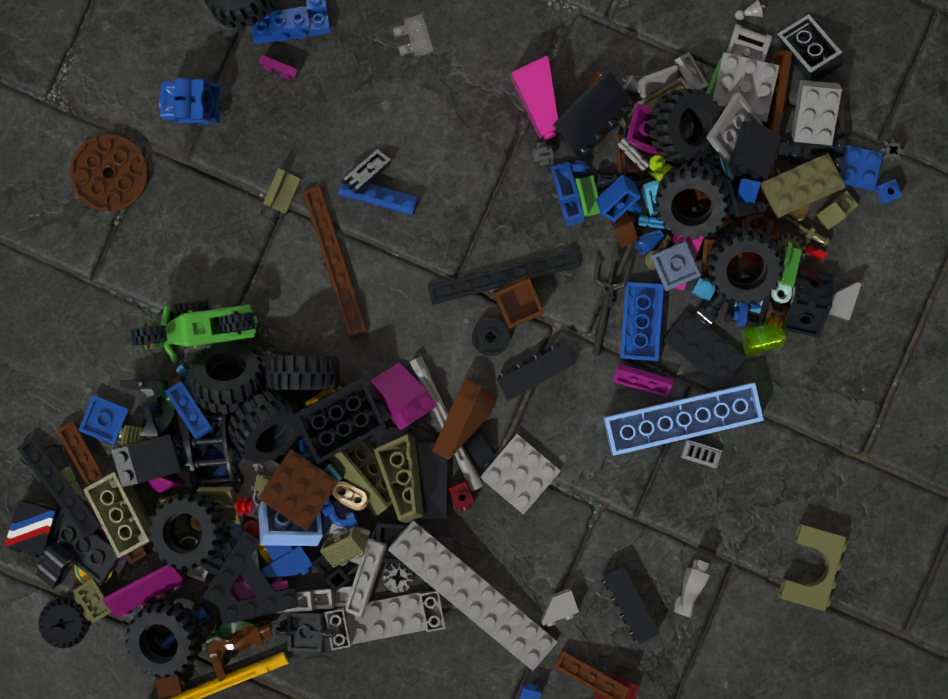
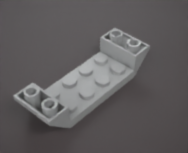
M419 591L369 601L362 618L344 611L345 606L324 612L327 629L336 630V636L334 638L329 637L331 650L351 647V644L426 630V632L446 629L440 596L437 591Z

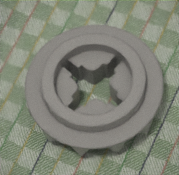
M392 563L387 566L383 573L384 585L392 592H405L413 583V572L405 564ZM398 570H400V575L407 579L400 580L397 586L396 579L390 576H396Z

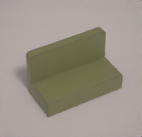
M278 168L263 204L282 213H287L300 183V178Z

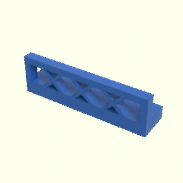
M370 183L358 194L353 193L352 190L347 188V185L344 186L343 184L338 191L339 196L412 216L418 199L417 196Z

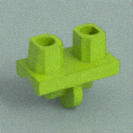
M654 155L649 159L650 165L647 172L651 177L660 181L663 180V176L667 171L671 172L673 166L666 163L662 156Z

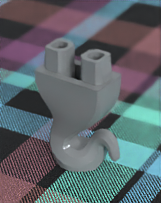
M694 559L692 567L686 569L683 578L682 596H678L673 612L689 618L692 617L694 603L710 576L706 574L709 563Z

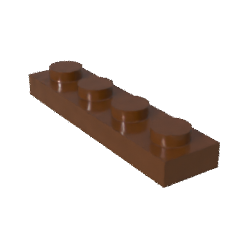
M566 651L562 652L554 667L607 699H626L631 690L628 686Z

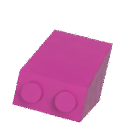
M545 56L513 71L511 80L539 139L544 138L547 141L557 134L553 124L558 120L549 59Z

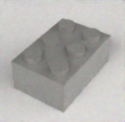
M800 80L791 131L794 142L832 145L842 93L839 83Z

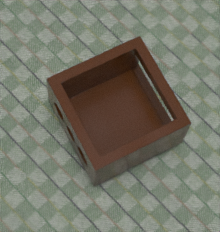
M528 276L492 291L509 329L545 314Z

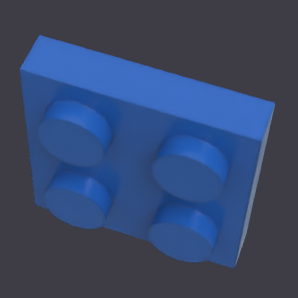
M845 145L842 154V170L838 172L842 181L848 186L875 191L883 153Z
M93 395L78 431L115 445L120 429L123 427L130 409Z

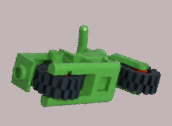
M242 305L199 312L189 310L188 313L176 317L169 323L172 310L170 306H166L163 311L161 325L159 322L142 323V328L130 330L132 346L144 345L145 349L162 348L164 345L172 362L177 363L179 357L172 344L186 347L194 346L197 349V345L253 338L254 333H256L255 327H258L257 316H253V310H251L250 305Z

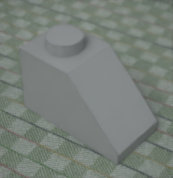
M853 283L833 293L832 308L829 315L843 320H850L862 283Z

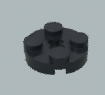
M487 318L480 321L473 329L471 336L473 346L479 353L485 356L501 354L510 341L508 328L503 322L495 318ZM488 332H492L493 335H496V339H493V343H489V340H485V336L488 335Z

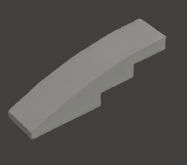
M343 586L337 592L331 587L296 591L299 607L276 613L313 611L315 609L346 606L352 586Z

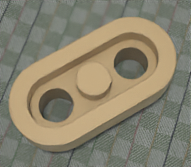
M338 482L332 492L336 501L353 510H362L368 504L366 493L347 482Z

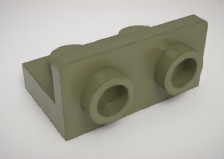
M94 579L73 590L75 593L73 597L84 608L83 613L88 621L91 620L92 623H95L111 613L103 603L102 599L105 595Z

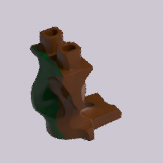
M255 617L252 620L247 619L226 625L221 623L215 633L206 635L210 660L213 663L219 682L226 678L225 650L242 651L253 644L263 647L264 640L273 637V626L270 617L263 619Z

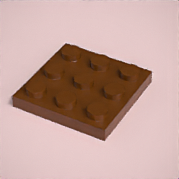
M290 449L258 496V499L307 531L339 481Z

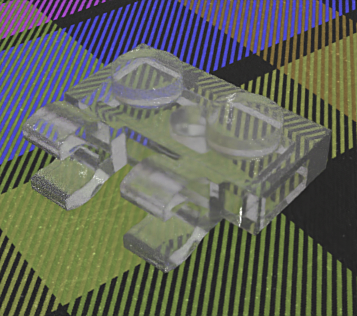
M422 14L404 19V26L393 28L395 38L408 34L411 43L399 46L400 56L413 52L415 57H419L433 52Z

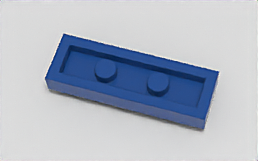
M182 381L165 391L195 440L212 431V427Z

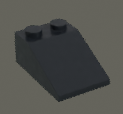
M809 14L777 34L784 48L792 52V60L806 80L818 81L843 65L842 51Z
M172 434L125 443L111 450L122 487L143 483L182 471Z

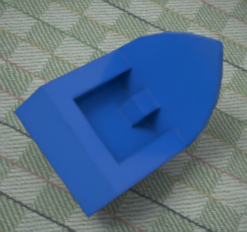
M740 301L733 314L736 326L744 327L747 323L748 309H761L762 306L754 301H751V304H745L744 301Z

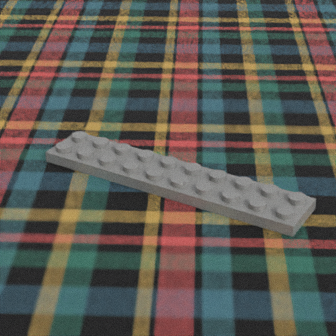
M414 520L409 523L388 548V551L532 671L558 643L549 633Z

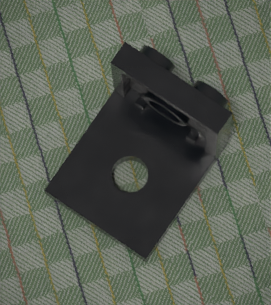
M798 267L793 286V298L787 310V317L782 325V330L819 338L832 308L833 275ZM807 316L810 319H802L801 317Z

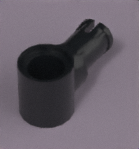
M717 292L710 302L707 301L706 304L703 302L693 316L707 327H710L719 315L720 306L726 300L723 298V294Z

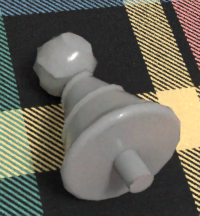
M756 0L745 11H736L735 17L738 20H742L745 16L763 18L762 9L766 7L765 5L761 6L759 0Z
M630 75L627 80H622V83H624L623 88L626 92L640 93L642 98L650 95V93L646 95L641 93L633 75Z

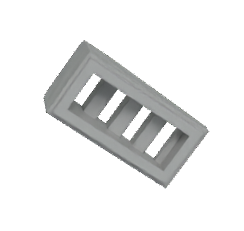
M685 439L680 457L717 469L722 450ZM691 445H694L692 456H688ZM698 447H700L701 452L699 458L697 459L695 458ZM705 449H706V450H709V451H708V454H707V457H706V460L703 461L702 458H703ZM712 451L716 452L713 463H710Z

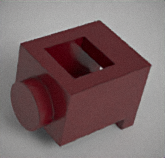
M466 480L448 487L456 509L465 511L472 508L471 504L475 502ZM460 494L466 496L464 501L459 500L458 496Z

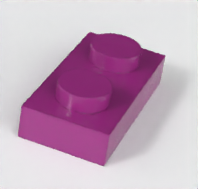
M261 55L259 60L260 65L263 66L262 69L271 73L274 70L280 72V76L285 79L291 80V77L296 79L298 76V69L263 55Z

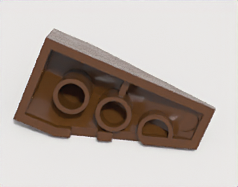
M464 378L432 452L450 460L490 416L496 398L483 386Z

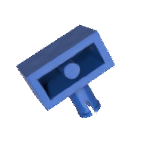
M621 175L596 199L601 215L613 222L627 210L633 215H638L636 211L640 213L642 210V205L636 202L641 198L636 183L624 175Z

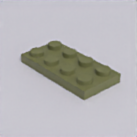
M829 153L760 184L777 219L846 187Z

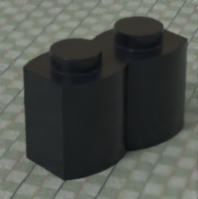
M59 543L49 545L43 552V559L36 566V576L52 589L62 584L75 559V556Z

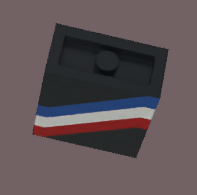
M25 499L18 500L5 545L10 546L12 551H27L28 555L39 558L43 556L53 520L57 517L59 510Z

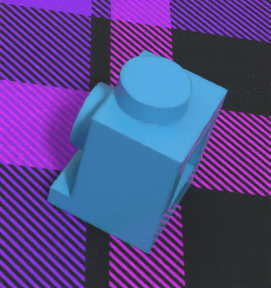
M700 276L697 277L690 293L709 301L715 291V286L712 285L711 279Z

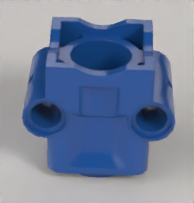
M179 78L175 79V81H163L159 94L161 118L173 123L199 125L220 123L218 103L221 96V85L204 79L191 80Z

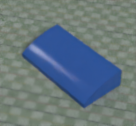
M627 282L625 287L620 358L660 361L665 289L662 284Z

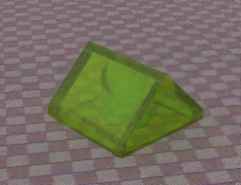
M772 323L771 326L766 324L741 330L745 356L782 348L786 341L785 333L782 328L778 329V324Z

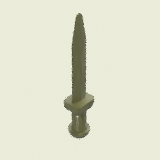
M787 215L783 216L784 219L807 233L805 235L806 238L814 239L822 244L821 247L829 246L830 239L821 236L816 232L815 228L807 229Z

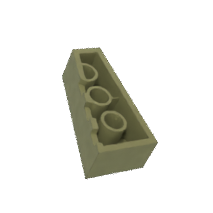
M407 434L374 449L398 520L404 523L424 516L416 438Z

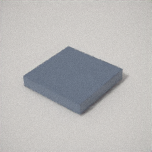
M683 241L650 256L665 291L702 276L687 241Z

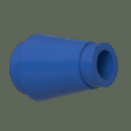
M657 229L638 237L635 245L640 253L644 255L645 253H650L665 237L662 231Z

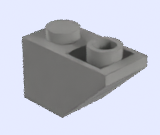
M570 588L551 596L541 618L543 625L553 626L558 623V620L562 618L569 620L576 617V613H579Z

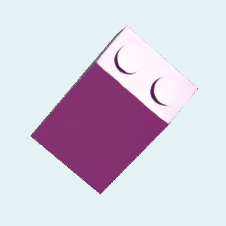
M636 103L626 141L649 155H659L656 151L658 148L653 147L651 142L653 139L649 136V131L651 130L649 119L652 118V115H650L652 109ZM682 121L679 122L680 134L684 124Z
M397 363L369 381V384L399 430L407 427L437 407L429 392L400 363Z

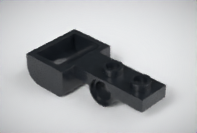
M377 522L376 541L387 545L382 562L404 564L388 551V548L403 532L406 524ZM433 536L453 552V537Z

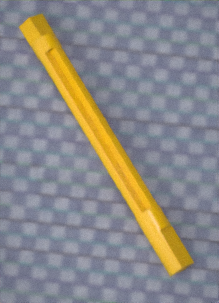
M283 651L228 673L221 682L216 678L165 699H201L289 664Z

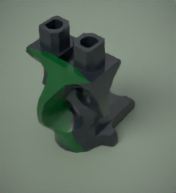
M120 380L122 388L139 390L147 396V402L143 409L147 423L141 430L140 436H146V439L167 434H175L172 423L176 415V409L165 393L168 390L167 380Z

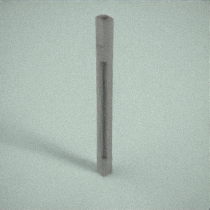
M421 356L410 361V364L421 385L429 392L437 407L433 411L441 427H443L448 412ZM463 445L454 455L470 490L474 491L481 488L483 484Z

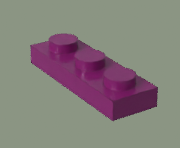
M618 364L612 382L668 397L674 379Z

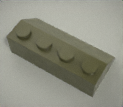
M365 438L333 455L328 460L347 483L366 493L368 498L367 508L376 517L392 504V500L374 452L376 448L368 438Z
M117 471L83 489L118 558L149 543L148 537L151 536V532L148 531V525H151L152 522L133 485L122 487Z

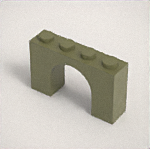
M799 523L794 542L818 549L825 559V570L820 579L810 584H803L783 578L778 597L825 611L826 607H829L831 603V589H834L836 586L837 578H835V575L842 565V560L840 559L842 552H845L847 548L846 537Z

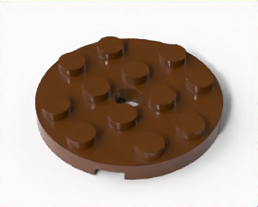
M108 134L93 137L84 142L72 158L70 165L72 187L77 196L94 209L105 212L123 210L134 204L145 190L148 180V167L145 157L135 144L121 136ZM107 168L114 170L112 178L108 179L104 176V171Z

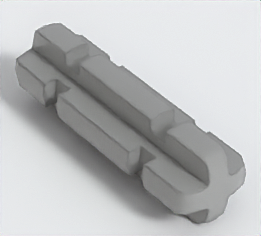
M623 138L618 143V146L625 150V154L634 163H637L641 170H645L650 165L647 159H643V155L626 141V138Z

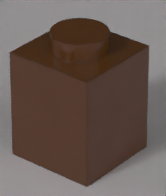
M181 673L174 677L161 678L158 676L155 679L159 698L181 694L184 691V687H186L185 677L181 676Z

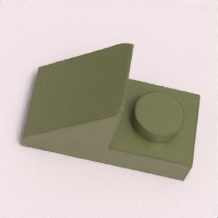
M845 191L816 216L829 230L846 218L859 205L848 191Z

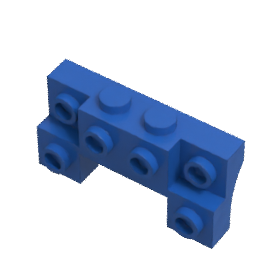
M306 0L307 6L272 11L269 16L266 15L264 17L265 20L261 23L258 21L255 23V26H252L254 44L274 41L283 42L288 39H303L308 36L331 33L326 0Z

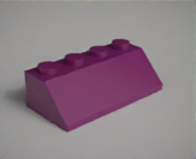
M165 564L108 594L102 601L115 617L119 615L125 617L133 612L132 609L139 606V608L150 604V599L154 597L159 599L167 595V590L173 588L175 591L184 586L183 582L187 578L183 570L177 569V566L171 568Z

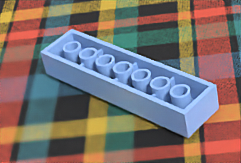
M747 383L603 417L613 456L764 421L755 383Z

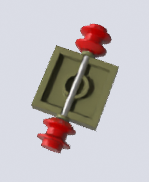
M199 487L196 491L197 494L204 495V499L210 498L213 500V506H219L221 509L219 511L220 516L224 515L226 519L223 521V524H241L244 520V515L250 517L256 510V504L251 497H247L246 500L244 497H240L237 500L233 487Z

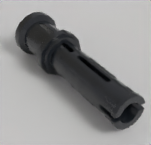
M597 171L596 188L611 186L621 175L617 172L601 173V171ZM627 175V178L636 184L639 183L640 176ZM643 176V182L639 188H643L644 184L655 181V178Z

